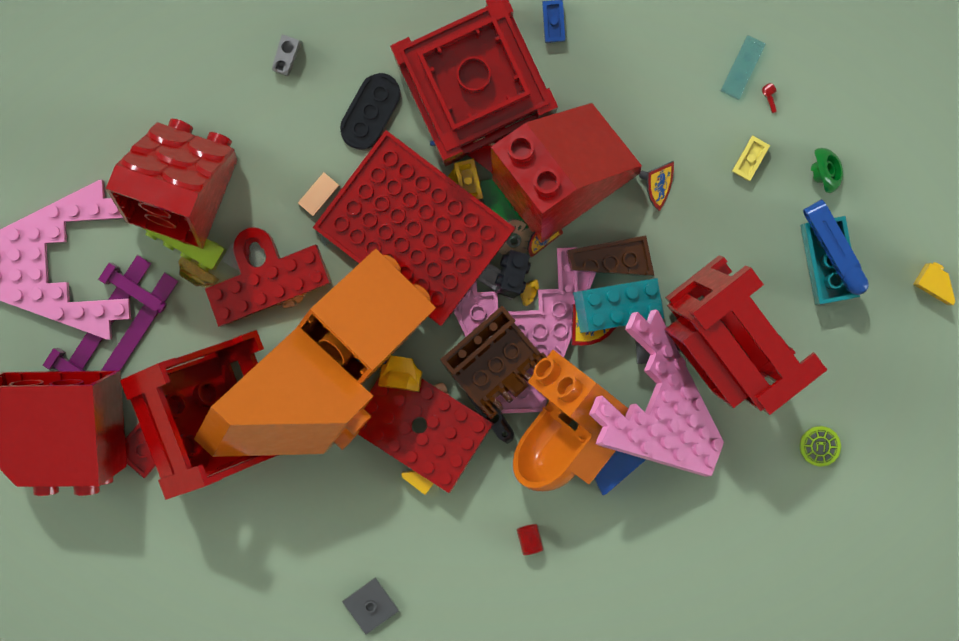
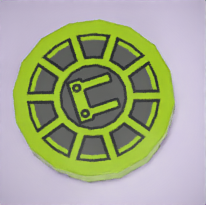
M815 426L808 429L802 435L799 444L800 453L811 465L819 467L828 466L838 458L841 451V442L836 432L824 426Z

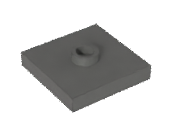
M376 577L342 601L365 634H368L399 611Z

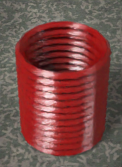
M537 524L526 525L516 530L523 555L535 554L544 549Z

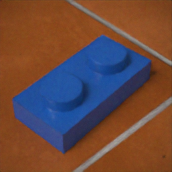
M563 0L542 1L545 43L565 42Z

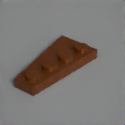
M646 235L567 250L570 271L654 276Z

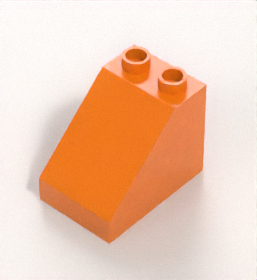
M298 326L211 406L194 440L212 457L324 454L334 443L343 450L371 418V415L364 408L373 395Z

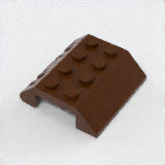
M503 306L499 307L440 359L451 377L490 419L498 414L492 405L499 411L504 409L502 404L495 398L501 395L509 403L512 402L513 398L509 393L516 398L529 387L526 381L528 382L532 376L526 371L529 368L534 370L537 363L547 357L543 352L540 353L514 323L515 319Z

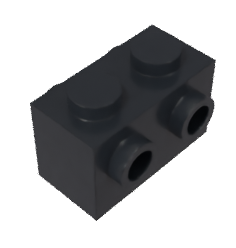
M514 250L503 254L500 261L501 271L498 273L495 285H497L495 293L514 299L524 292L526 282L524 281L525 274L529 273L531 267L529 262L530 255Z

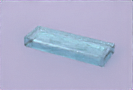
M749 35L746 36L720 90L721 92L738 100L740 99L766 45L765 43Z

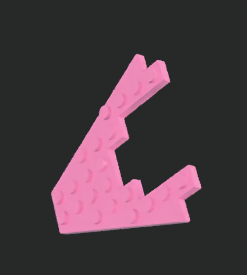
M98 180L0 229V301L111 340V320L131 319L130 299L70 302L69 282L49 283L47 243L67 242L66 222L123 219L112 198H105L104 180Z

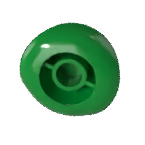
M817 148L814 152L817 162L811 166V171L814 174L813 179L817 183H823L826 193H833L839 188L843 180L841 161L831 150Z

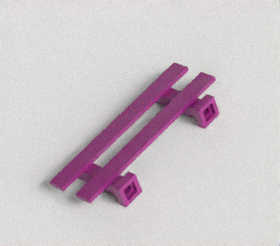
M139 255L135 257L124 275L118 272L119 266L109 262L98 278L104 284L112 283L117 286L108 300L129 299L132 296L144 304L101 371L122 370L157 314H161L166 308L167 303L165 302L179 282L164 272L152 292L138 285L151 265L150 262ZM87 332L69 360L63 356L65 354L63 350L53 348L42 366L49 370L56 368L59 371H85L84 367L103 338Z

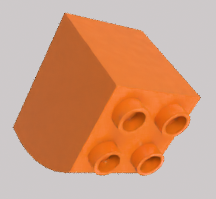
M375 249L307 312L298 326L363 385L401 347L436 307L431 303L430 295L422 286L413 285L401 274V268L394 258L382 255Z

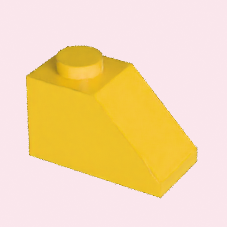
M936 262L925 264L913 285L946 305H954L955 298L949 274L943 271L944 267Z

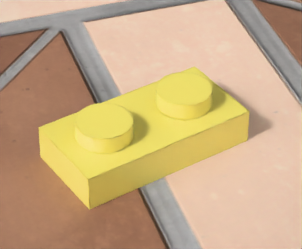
M752 135L731 172L747 181H751L770 145Z

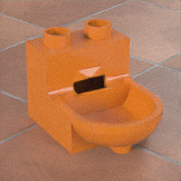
M552 350L546 358L537 363L534 368V374L528 380L530 385L549 399L548 404L542 408L541 413L521 437L513 458V471L516 479L523 486L533 491H552L571 481L575 475L587 484H590L616 451L596 444L602 426L589 415L596 397L603 396L623 416H626L629 409L555 350ZM572 420L578 423L576 430L569 425Z

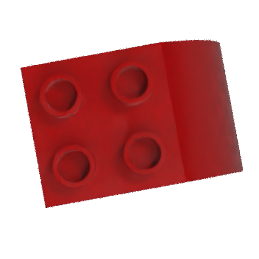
M121 370L0 373V470L15 486L33 487V494L36 496L54 495L59 493V487L73 486L74 495L87 496L99 493V486L114 482L113 476L127 467L122 385L120 382Z

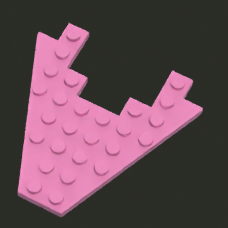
M577 247L557 248L558 289L538 290L539 310L508 311L515 319L514 323L537 350L540 353L543 352L546 356L552 350H555L562 357L565 356L572 336V304H575L573 292L590 290L596 272L570 271L567 250L576 249ZM477 281L474 283L454 310L465 336L469 335L498 309V294L495 291L477 292ZM529 368L526 371L531 376L534 374V370L532 368ZM527 381L526 383L529 387L516 398L509 393L513 398L512 402L509 403L501 395L495 398L504 408L501 410L502 414L541 412L542 408L546 406L548 399Z
M657 309L650 311L647 320L639 312H634L631 314L625 330L650 354L644 372L656 383L646 411L644 412L637 404H631L626 416H623L603 396L596 397L589 413L602 426L596 444L701 476H712L724 441L686 367L685 359L681 357L674 341L664 330L667 327Z

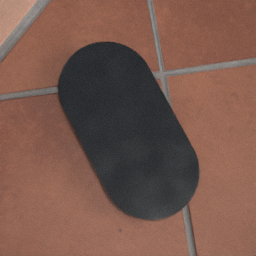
M377 73L363 81L340 124L341 136L348 146L364 150L372 147L380 138L401 97L400 87L392 76L385 73Z

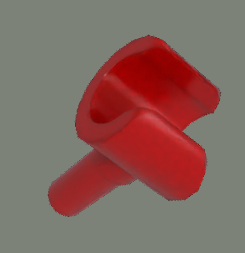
M769 83L762 88V93L769 101L771 111L774 113L777 110L772 94L777 92L773 83Z

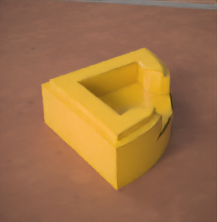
M535 279L526 283L524 292L520 294L523 306H528L534 301L539 289L538 280Z

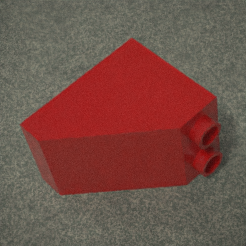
M593 103L526 122L491 146L493 181L531 231L536 232V236L541 243L639 175L642 167Z

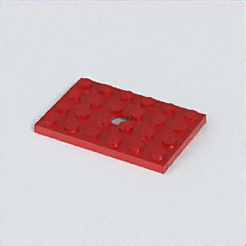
M378 378L370 391L373 397L364 408L371 415V418L359 430L358 435L446 492L451 493L494 423L424 379H421L420 391L416 392L378 386ZM416 418H424L427 421L426 431L423 433L414 432L412 428L413 421Z

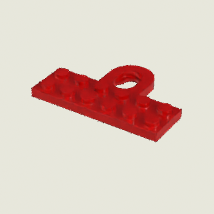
M250 227L241 231L233 244L234 255L241 274L205 288L217 325L222 327L328 285L331 281L318 245H312L280 258L271 235L263 229ZM253 242H257L266 254V260L260 267H254L249 261V247Z

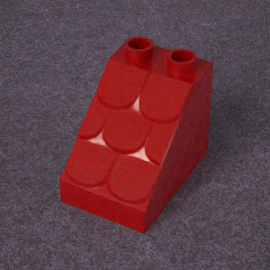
M170 119L168 126L156 122L147 134L136 142L130 151L115 164L106 190L126 223L203 249L237 163L235 150L230 147L232 141L228 137L215 132H209L207 139L192 134L193 127L178 119Z

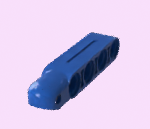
M821 199L803 209L805 218L846 289L854 295L864 294L869 287L868 279L826 203Z

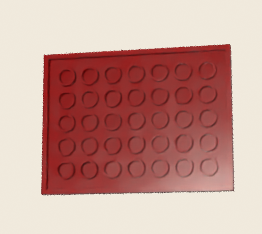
M385 130L312 227L358 263L362 262L375 249L382 255L394 258L401 268V274L410 283L420 285L428 292L431 303L436 307L428 317L440 326H443L516 229L387 130Z

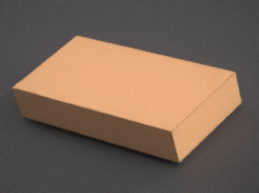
M323 172L300 199L298 204L312 216H315L340 185Z

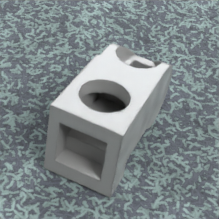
M282 34L272 71L289 76L302 41Z

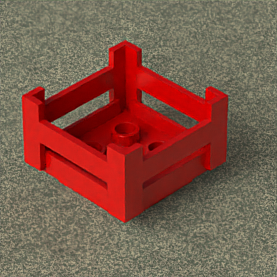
M486 0V7L414 41L407 37L390 45L393 56L445 167L463 159L464 156L506 137L526 122L556 114L558 105L550 88H546L513 18L514 11L509 0ZM536 112V114H534V115H532V116H530V117H528V118H526V119H524V120H521V121H519V122H517V123H515V124H513V125H511V126H509V127H506V128H504V129H502V130H500V131H498V132H496V133H494V134H491V135H489V136H487V137H485V138H483V139H481V140H479V141H476V142H474V143H472V144H470V145H468V146H466V147L461 148L462 146H465V145H467V144H469V143H471V142H473V141H475V140H477V139H480V138H482V137H484V136H486V135H488V134H490V133H492V132H495V131H497V130H499V129H501V128H503V127H505V126H507V125H510V124H512V123H514V122H516V121H518V120H520V119H522V118H525V117H527V116H529V115H531V114H533V113Z
M718 255L665 297L669 302L667 307L677 320L664 330L716 396L732 408H735L745 400L759 411L764 410L771 415L826 372L827 368L814 352L799 363L794 356L796 352L786 344L750 297L764 285L751 267L745 265L733 276H729L732 270L726 264L728 261L725 257ZM703 296L704 298L701 301H699L698 298ZM765 377H768L769 379L774 381V383L772 385H769L768 382L765 380Z
M257 330L178 358L157 363L120 380L127 400H131L161 478L158 482L165 500L206 487L227 476L278 456L212 457L194 440L211 406L237 383L230 363L238 360L243 376L258 364L254 353L263 350L264 347Z

